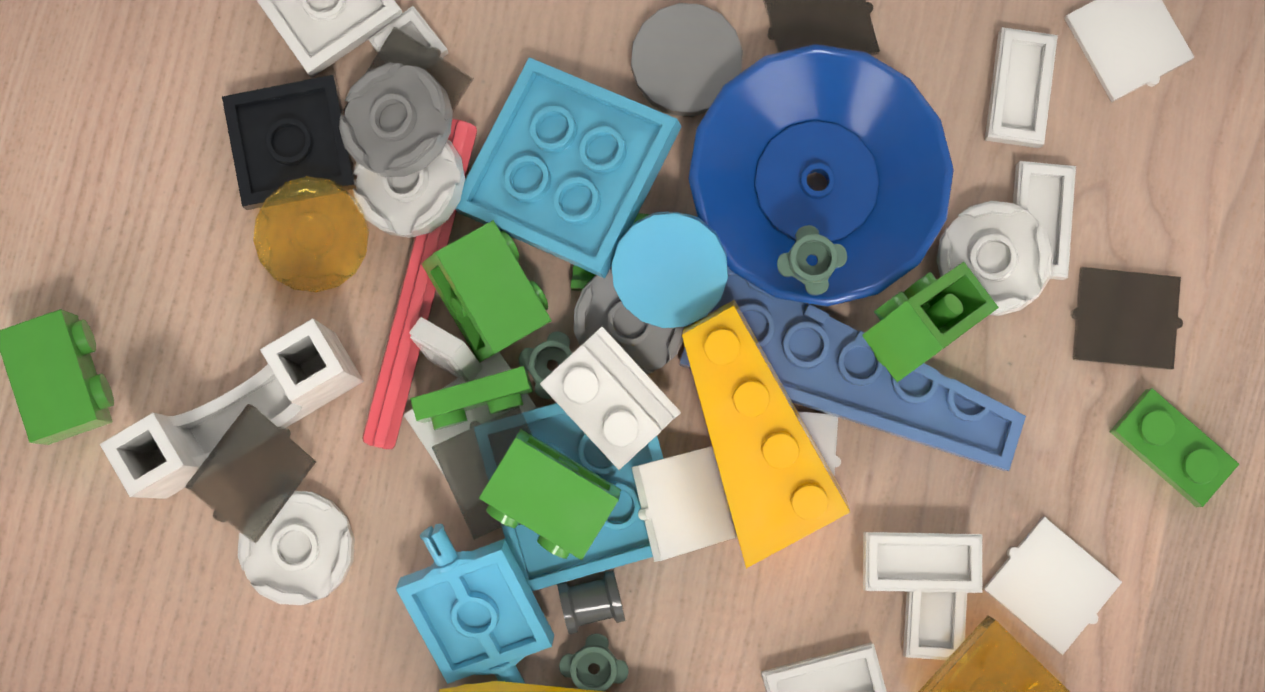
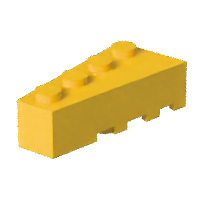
M735 299L709 313L706 317L684 327L682 332L683 342L747 569L849 514V505L847 498Z

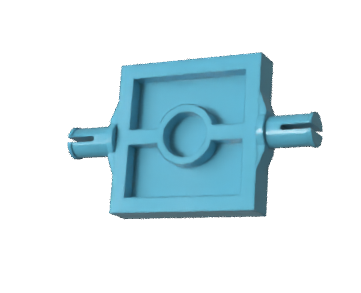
M435 524L434 529L432 526L428 527L420 534V538L424 541L434 563L427 568L400 577L396 591L445 681L449 684L471 675L494 674L498 681L525 683L516 664L527 655L552 647L554 633L506 540L502 539L473 551L456 552L444 530L443 524Z

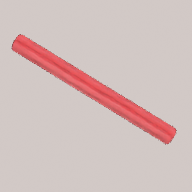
M452 119L451 133L448 140L452 142L462 158L464 176L466 178L477 136V128L466 121ZM454 210L445 223L434 231L414 238L362 436L363 442L367 445L386 450L393 449L396 446L420 354V349L410 338L409 332L420 317L427 321L429 320L436 289L421 263L433 253L448 245L456 210Z

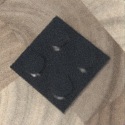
M334 75L222 96L241 204L244 209L251 210L352 190L353 188L356 189L352 156L345 149L339 130L340 116L343 115L337 79Z

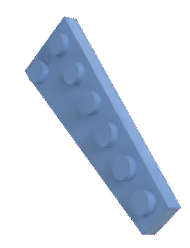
M728 267V279L721 300L710 313L735 299L793 403L1002 471L1010 470L1026 418L1025 415L956 379H950L940 374L938 370L925 363L899 382H896L886 367L877 360L873 350L862 337L865 332L853 329L811 304L807 305L802 302L774 298L733 273ZM684 348L679 365L691 369L686 349Z

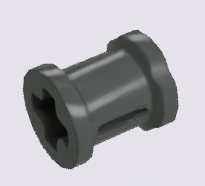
M614 570L605 572L604 579L570 587L567 582L557 584L569 634L578 633L579 626L611 618L617 623L626 621Z

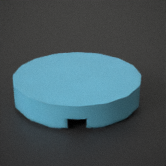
M654 212L635 222L619 240L612 261L613 286L623 306L640 321L660 328L686 327L706 317L721 300L728 279L727 253L717 233L700 218L679 212Z

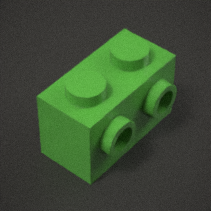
M494 220L441 248L421 263L479 363L552 321L546 311L548 310V302L545 294L537 283L527 279L518 263L519 252L514 241L505 231H499Z
M962 262L939 279H936L929 272L904 292H899L874 311L880 322L865 332L862 337L873 350L877 360L886 367L895 381L899 382L999 307L966 263Z
M62 309L0 330V353L29 443L50 445L113 422L108 409L114 406L111 387L102 373L97 375L90 354L96 352V342L92 330L86 320H79L78 315Z
M520 429L479 499L489 504L486 512L500 523L511 528H516L520 523L539 534L537 542L550 553L563 559H567L569 554H572L582 560L619 501L621 489Z

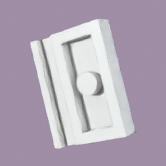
M603 327L597 330L540 383L545 391L618 470L655 438L673 419L681 414L680 410Z

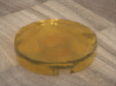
M304 177L285 182L267 197L255 218L253 242L260 263L275 280L294 290L320 292L338 287L356 274L367 254L370 228L359 202L349 192L342 189V186L329 179Z

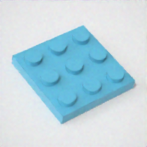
M529 57L464 182L461 200L455 210L484 225L494 220L499 231H505L509 236L605 279L612 266L619 240L632 226L682 126L677 118Z
M557 403L474 426L488 480L492 477L519 430L522 429L621 489L619 501L582 560L572 554H569L567 559H563L550 553L537 542L539 534L520 523L516 528H511L501 523L505 540L532 591L653 557L645 522L638 517L641 505L631 467L664 459L658 436L653 438L629 462L618 470Z

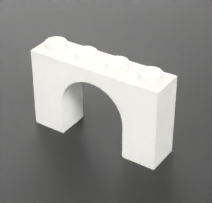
M312 318L260 349L268 364L257 374L231 391L198 408L179 415L166 416L151 413L102 442L100 446L129 497L167 499L364 382L336 333Z

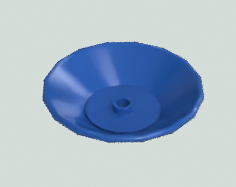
M813 44L766 55L723 85L696 128L688 180L697 217L717 233L727 253V266L733 273L774 298L821 306H832L878 295L921 263L947 220L954 168L942 121L910 78L867 52ZM812 173H820L825 177L827 187L822 191L811 189L807 184V176ZM807 225L816 227L819 235L828 238L833 244L842 245L847 252L845 265L834 270L828 279L829 288L821 295H810L806 292L803 283L793 276H782L777 268L779 256L783 253H788L795 244L797 230ZM809 255L806 259L810 266H814L818 262L814 255Z

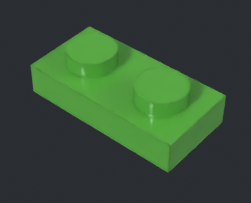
M522 366L410 398L416 421L421 423L432 421L434 430H439L468 421L465 411L488 405L490 414L524 405L521 395L531 393L533 389L528 371Z
M1153 388L1146 389L1110 430L1112 435L1195 507H1203L1239 466L1235 459Z

